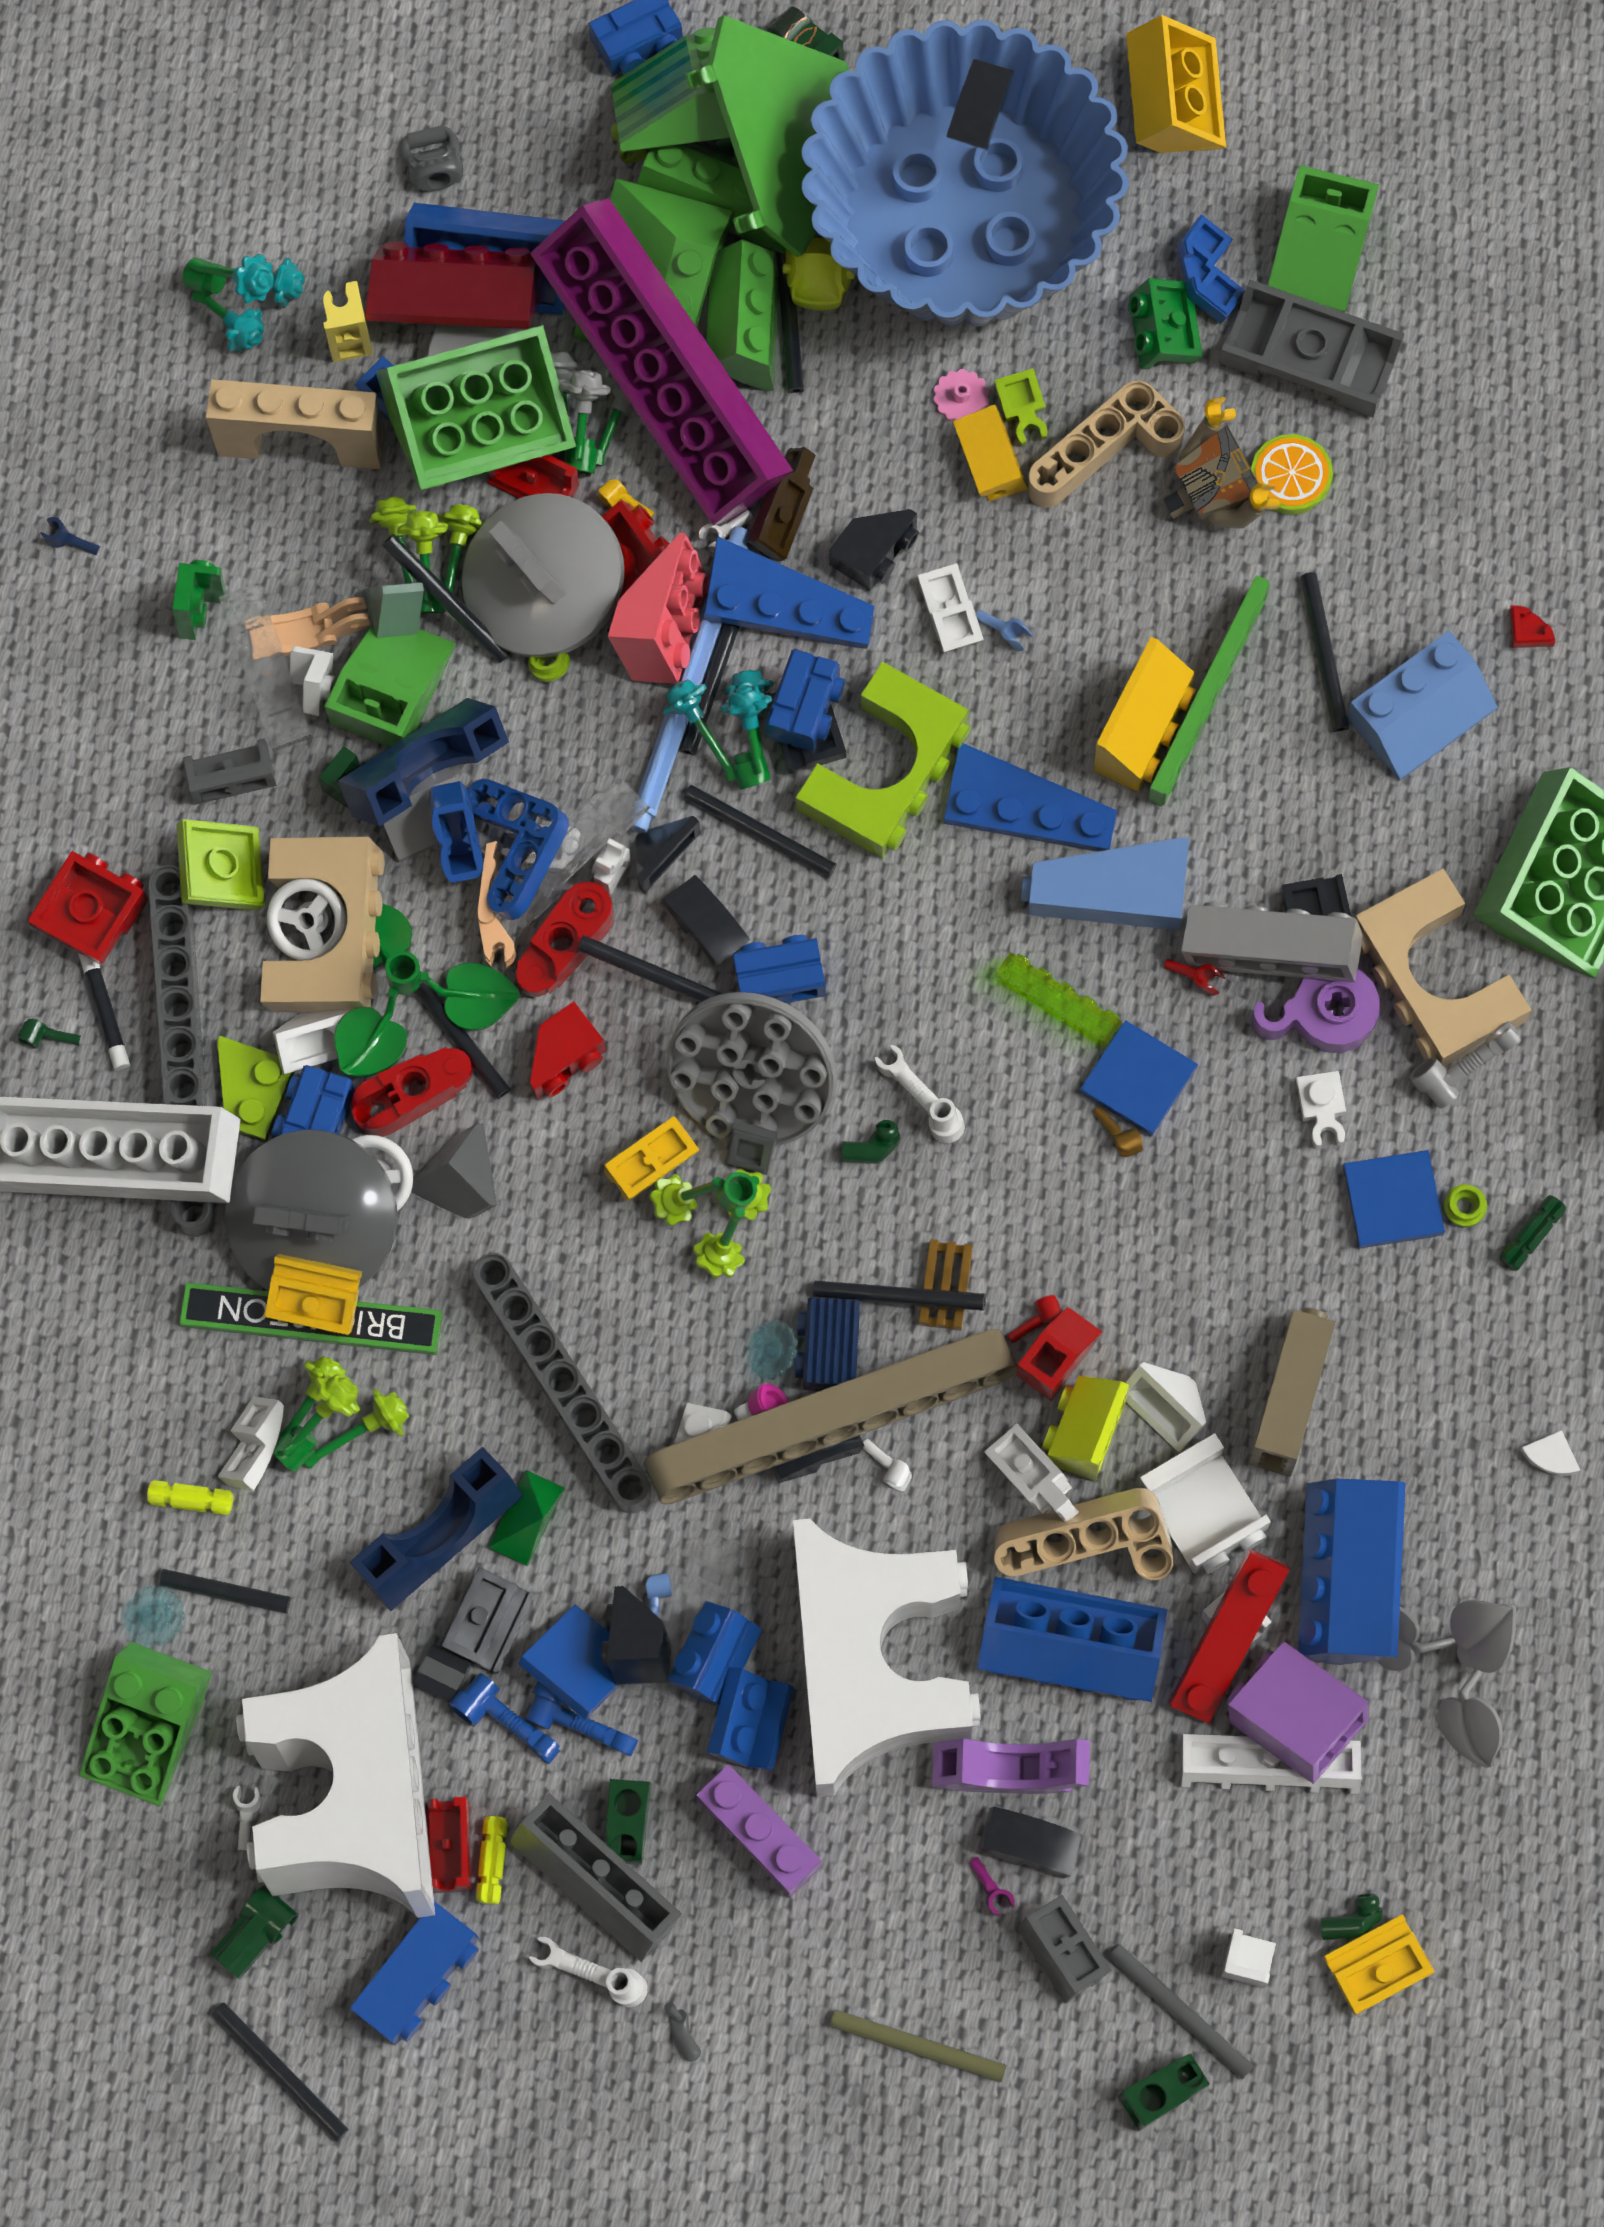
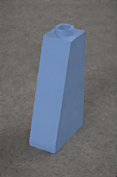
M1180 837L1034 862L1032 877L1023 876L1021 901L1029 902L1028 915L1180 930L1189 838Z

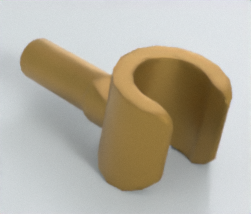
M1101 1106L1094 1110L1093 1114L1110 1132L1121 1156L1130 1157L1143 1151L1141 1146L1143 1142L1136 1128L1122 1132L1119 1125L1114 1122Z

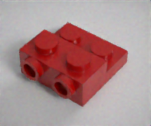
M620 500L602 515L613 529L623 554L624 583L620 598L670 544L663 536L657 539L652 533L650 527L654 524V521L641 505L638 504L634 508V506L623 500Z
M71 851L27 922L31 927L94 962L103 965L121 934H128L149 899L142 889L144 884L135 877L125 872H122L119 877L106 870L108 864L91 853H86L83 857Z

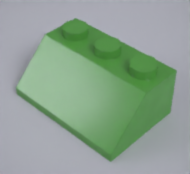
M742 239L717 252L710 278L706 342L730 378L764 391H773L779 301L778 267L774 252Z

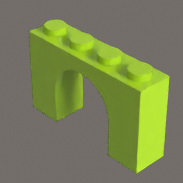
M882 661L861 694V709L895 727L908 737L917 756L913 768L903 780L893 786L882 789H868L853 784L817 763L796 796V810L883 859L889 848L896 851L901 845L907 833V829L903 827L911 814L917 817L921 813L929 797L925 793L932 780L937 783L941 781L950 764V761L946 759L954 746L959 749L962 743H965L970 734L971 726L967 725L969 709Z

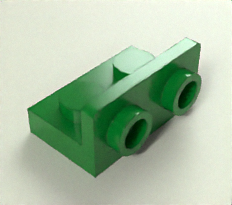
M1148 278L1130 294L1128 311L1133 320L1135 333L1134 348L1138 354L1141 369H1150L1159 360L1195 364L1203 357L1195 305L1188 297L1185 281Z
M194 560L190 564L179 563L172 609L179 639L196 640L197 628H205L207 603L203 602L226 604L227 594L222 570L211 562Z

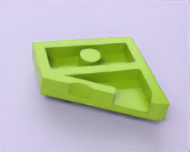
M219 1036L217 1042L223 1108L241 1119L240 1134L267 1142L286 1095L289 1082L295 1071L283 1074L278 1055Z

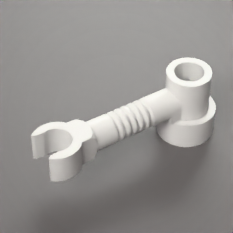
M890 1045L893 1055L897 1058L894 1064L886 1065L878 1057H875L881 1074L898 1081L927 1111L930 1116L929 1127L937 1141L952 1143L963 1135L965 1125L960 1111L955 1108L951 1100L946 1098L938 1099L909 1069L902 1051L897 1046Z
M547 1937L537 1938L541 1943L550 1946L551 1949L549 1957L545 1960L529 1957L538 1967L542 1969L554 1967L586 1980L589 1979V1981L607 1988L612 1999L624 2007H635L645 1999L648 1989L646 1980L635 1970L628 1968L610 1970L560 1949L554 1941ZM628 1979L627 1986L619 1990L621 1982Z

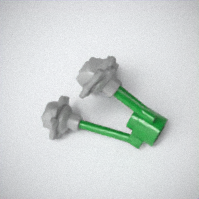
M567 352L551 353L567 414V394L569 393L576 399L575 411L578 412L576 437H574L576 447L560 451L559 459L577 468L578 473L595 474L596 465L604 466L607 448L621 414H626L630 401L613 377H604L602 381V376L599 373L592 372L591 370L584 371L585 365L575 362L573 354ZM611 392L614 400L610 408L613 411L599 446L596 449L595 440L585 438L587 413H591L592 401Z

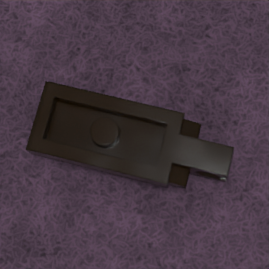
M806 447L788 449L784 458L793 471L765 494L747 542L776 561H785L787 559L814 489L809 485L810 478H808V474L816 455Z

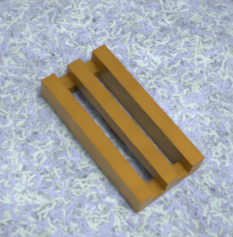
M930 1239L923 1289L933 1288L937 1252H943L946 1254L941 1290H950L954 1254L963 1255L958 1291L967 1292L973 1244L964 1243V1245H957L956 1242L947 1241V1243H941L939 1240ZM921 1306L919 1325L962 1331L964 1309H955L954 1320L946 1319L947 1308L938 1307L937 1318L929 1317L930 1307Z

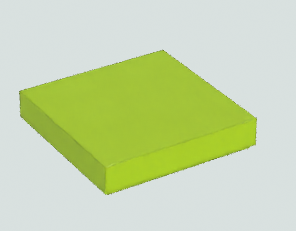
M182 819L176 823L182 904L245 910H260L265 906L259 827Z

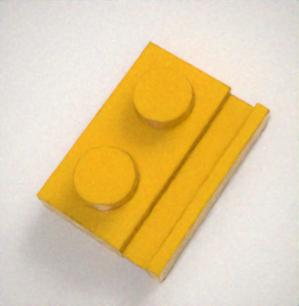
M278 1253L274 1259L275 1266L271 1276L265 1317L349 1335L353 1328L359 1294V1282L363 1271Z
M1403 1914L1323 1957L1354 2016L1435 1973L1414 1933L1411 1932Z

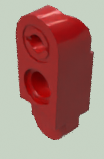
M581 882L573 885L566 891L531 938L529 948L516 964L517 982L519 988L525 994L531 997H540L547 993L551 994L556 987L559 988L588 956L576 950L582 935L601 941L609 932L613 924L614 911L610 895L603 886L595 882ZM588 900L595 903L593 912H581ZM561 937L568 938L573 942L571 947L564 951H557L551 947L552 943Z
M444 1047L424 1057L422 1054L415 1056L364 1081L356 1088L352 1098V1114L356 1125L367 1135L384 1137L455 1098L458 1092L467 1088L466 1084L472 1077L473 1068L470 1058L460 1049H447V1047ZM421 1081L426 1084V1088L419 1095L410 1096L404 1092L406 1086L411 1082ZM382 1105L386 1108V1110L371 1117V1109L374 1106Z

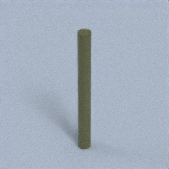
M836 2009L830 2027L998 2082H1002L1007 2066Z

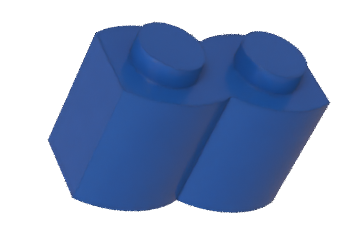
M461 781L431 787L429 792L431 821L438 841L441 867L446 878L451 883L481 877L483 858L467 788Z

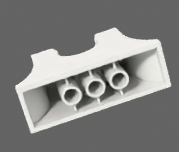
M811 1519L793 1520L817 1797L835 1796L839 1787L855 1770L887 1752L917 1744L962 1738L972 1739V1730L974 1727H980L981 1717L978 1693L970 1694L968 1681L937 1677L928 1681L908 1680L896 1674L887 1665L881 1653V1645L886 1634L897 1623L912 1617L934 1618L959 1609L960 1597L967 1596L966 1562H957L956 1550L913 1554H884L861 1550L832 1538L822 1531Z
M397 1633L379 1636L371 1649L357 1663L327 1681L300 1690L242 1699L243 1714L236 1717L240 1742L245 1741L248 1755H254L262 1769L292 1772L302 1767L316 1766L333 1772L331 1789L323 1802L315 1809L297 1816L280 1815L252 1827L254 1842L247 1843L249 1867L251 1870L256 1869L258 1882H264L272 1896L326 1888H354L390 1897L411 1910L417 1918L435 1915L411 1664Z

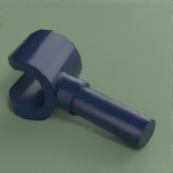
M47 518V522L51 527L59 529L54 535L40 533L48 545L55 548L64 545L74 546L97 556L101 546L69 533L59 518Z

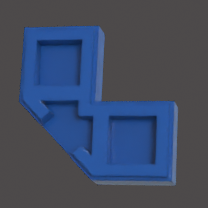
M1201 214L1176 248L1189 299L1221 324L1241 299L1245 290L1214 266L1233 239Z

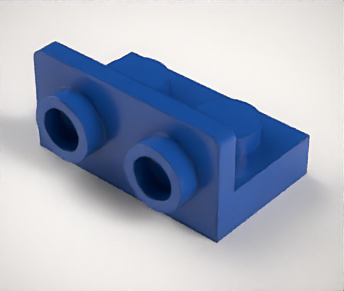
M729 1667L707 1753L737 1766L768 1771L773 1770L794 1686L784 1682L769 1681L742 1668Z

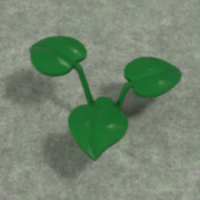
M382 903L381 915L376 916L375 932L379 934L380 952L378 957L373 958V969L379 967L383 962L385 963L387 982L390 987L386 1011L382 1017L377 1010L371 1007H359L350 1010L341 1018L335 1031V1048L340 1071L348 1076L366 1077L381 1073L397 1063L405 1051L407 1033L403 1026L390 1021L394 1012L396 998L399 994L408 995L415 992L421 983H425L439 996L447 997L444 1007L446 1016L457 1027L469 1031L483 1030L495 1024L517 1003L520 996L519 991L506 976L491 967L479 963H462L452 967L446 977L448 989L442 988L429 977L427 972L420 971L419 961L416 956L407 952L412 939L411 925L407 918L399 910Z

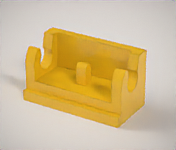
M995 404L953 421L981 497L987 496L988 502L1028 490L1002 416Z
M673 1116L604 1164V1173L611 1183L617 1185L621 1191V1196L627 1202L697 1154L699 1148L677 1118Z

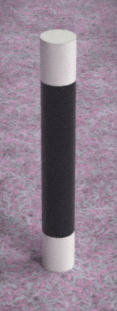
M79 953L114 1071L128 1068L131 1065L100 965Z

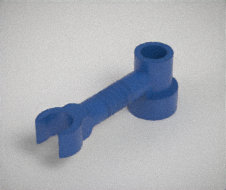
M482 1673L477 1675L464 1692L459 1690L448 1703L449 1708L473 1727L479 1723L485 1714H489L495 1720H498L501 1725H504L505 1728H508L509 1731L515 1733V1736L521 1739L528 1748L548 1764L560 1752L558 1749L560 1745L539 1729H535L495 1697L500 1690L499 1687Z
M537 1680L532 1692L536 1696L525 1719L547 1729H550L553 1722L632 1756L638 1742L636 1738L595 1722V1720L590 1718L584 1720L574 1711L565 1708V1703Z

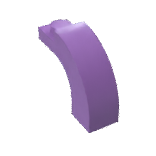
M962 1738L934 1742L932 1787L983 1793L1050 1794L1071 1792V1788L1089 1786L1090 1741L1071 1739L1041 1744H999Z

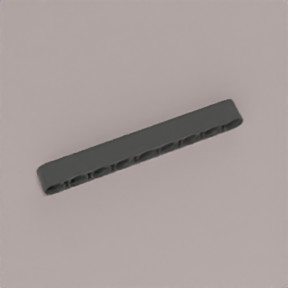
M163 865L152 872L148 884L163 1103L207 1106L193 905L182 904L179 868L174 865ZM169 883L180 885L178 892L174 895L164 896L160 894L162 888ZM169 924H183L182 930L177 935L166 936L163 934L164 929ZM177 962L186 964L185 970L180 975L169 976L166 974L168 967ZM177 1003L189 1005L187 1012L182 1016L174 1017L169 1015V1010L173 1005ZM188 1043L192 1045L190 1052L186 1056L174 1057L171 1055L172 1050L178 1044ZM188 1083L195 1086L193 1093L186 1098L174 1096L176 1089L182 1084ZM170 1200L173 1219L182 1233L191 1237H199L210 1231L215 1218L214 1202ZM200 1206L204 1208L202 1216L197 1221L187 1222L183 1220V1214L189 1207Z

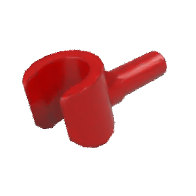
M1167 959L1164 964V969L1194 980L1195 984L1210 996L1218 995L1219 991L1207 984L1209 979L1215 976H1219L1222 979L1226 978L1224 974L1211 964H1203L1196 968Z
M1055 1295L1045 1296L1034 1302L1038 1315L1030 1318V1320L1007 1334L1012 1343H1015L1035 1328L1049 1325L1062 1312Z

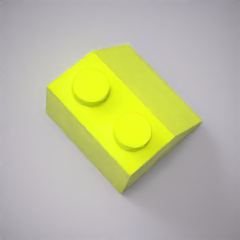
M1078 1375L1074 1387L1065 1386L1057 1407L1064 1414L1059 1427L1050 1425L1042 1446L1043 1450L1049 1451L1047 1456L1059 1469L1094 1482L1096 1481L1125 1406L1129 1384L1122 1381Z

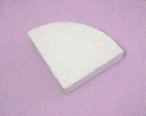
M1562 1431L1521 1448V1452L1526 1460L1545 1472L1558 1476H1569L1580 1471Z

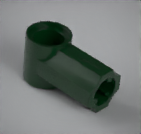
M263 1885L246 1902L239 1913L240 1919L215 1946L210 1955L240 1980L270 1944H276L283 1937L280 1934L288 1923L292 1926L299 1914L279 1896H272L266 1885Z

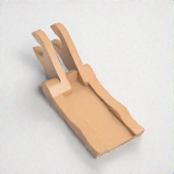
M361 597L349 598L331 608L328 603L323 602L304 610L271 615L260 620L246 622L254 650L252 652L253 659L258 662L289 655L294 646L316 649L337 644L336 638L366 629L370 626L368 614L362 613L367 609L365 599Z
M494 841L487 843L485 849L478 903V922L486 962L492 968L496 951L504 950L505 964L508 969L514 964L517 957L514 942L487 902L489 889L498 874L497 864L500 852H495L498 842Z

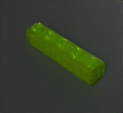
M1011 952L1008 954L996 972V981L1107 1049L1122 1025V1021L1119 1020L1120 1017L1111 1010H1102L1097 1006L1096 1001L1088 996L1082 997L1078 995L1071 985L1066 982L1059 983L1044 968H1035L1025 956L1021 954L1015 955Z

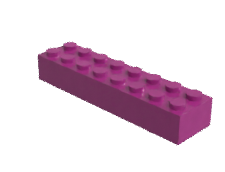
M609 198L582 205L530 253L713 526L736 518L745 512L793 471Z

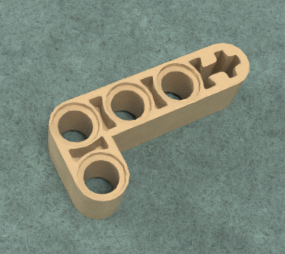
M1139 380L1129 382L1030 468L1028 479L1030 499L1037 506L1044 508L1059 504L1135 437L1157 457L1167 458L1174 456L1182 447L1185 430L1184 419L1151 385ZM1137 401L1146 405V408L1136 411L1129 408L1128 404ZM1109 427L1115 430L1116 434L1106 437L1099 434L1098 430ZM1166 429L1173 432L1175 436L1165 439L1159 437L1156 432ZM1079 453L1087 459L1076 463L1069 460L1067 456ZM1053 479H1054V486H1052L1051 484H1049ZM1041 480L1045 483L1042 486L1040 485Z
M1134 1488L1075 1504L1073 1506L1079 1513L1066 1522L1054 1510L1002 1525L994 1536L995 1565L999 1571L1009 1576L1032 1573L1128 1547L1134 1568L1144 1579L1151 1581L1160 1580L1166 1577L1173 1567L1171 1537L1160 1502L1156 1494L1145 1488ZM1138 1510L1150 1513L1149 1517L1139 1520L1130 1515ZM1094 1522H1103L1108 1525L1102 1531L1091 1530L1088 1526ZM1053 1533L1063 1534L1066 1537L1060 1542H1051L1046 1539L1048 1535ZM1035 1539L1037 1547H1033V1540ZM1015 1546L1017 1552H1013L1011 1547ZM1149 1549H1158L1163 1552L1155 1558L1143 1555Z

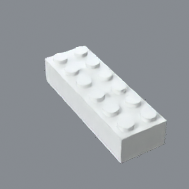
M0 1097V1191L229 1203L241 1119L224 1108L216 1106Z

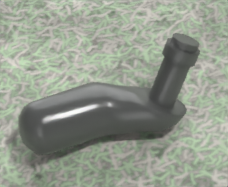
M666 2003L664 2010L672 2017L670 2025L676 2046L685 2060L689 2062L697 2060L700 2057L701 2050L689 2033L688 2014L682 2009L678 2011L673 2003Z

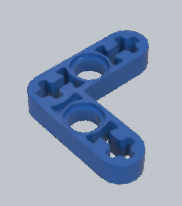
M479 779L467 789L471 799L473 814L482 821L518 834L489 889L487 902L489 907L507 920L518 919L529 908L569 828V819L564 812L550 802L490 779ZM484 797H492L498 802L496 807L489 803L481 802ZM518 803H524V810L521 816L516 820L509 821V813L513 806ZM537 816L545 821H552L549 827H541L535 822ZM535 852L536 859L534 864L527 870H521V862L525 855ZM516 876L523 880L521 884L516 880L514 881ZM507 895L513 896L511 902L504 901Z

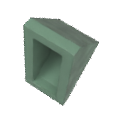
M423 583L386 585L363 589V598L365 599L377 637L418 633L424 592Z

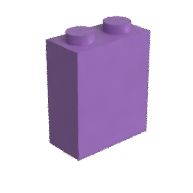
M1284 1641L1275 1652L1270 1650L1263 1655L1256 1666L1255 1675L1247 1684L1241 1682L1232 1691L1228 1698L1229 1721L1238 1730L1314 1784L1369 1721L1368 1701Z

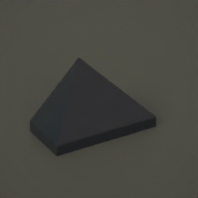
M690 816L648 829L647 833H638L636 836V864L638 887L641 891L646 893L701 834L700 822L696 817Z

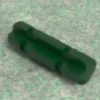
M1552 1195L1547 1196L1537 1209L1539 1212H1534L1515 1235L1514 1243L1510 1242L1502 1251L1500 1260L1508 1268L1514 1271L1519 1270L1527 1260V1254H1532L1553 1227L1552 1223L1556 1224L1566 1211V1206L1558 1198Z

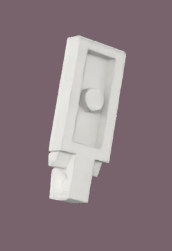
M1017 1423L984 1451L1035 1509L1038 1508L1042 1514L1051 1507L1066 1522L1079 1513L1065 1496L1072 1488L1067 1482L1069 1480Z

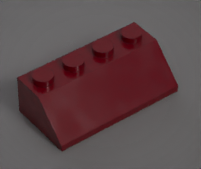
M388 242L383 246H379L372 258L365 318L367 321L529 329L541 303V269L531 256L530 251L525 248H510L505 252L489 251L484 246H469L464 250L448 249V246L444 244H429L424 246V248L408 247L404 242Z

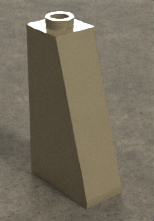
M1303 1308L1302 1311L1293 1310L1249 1465L1289 1477L1292 1475L1336 1322L1327 1319L1328 1315L1323 1311L1313 1308Z

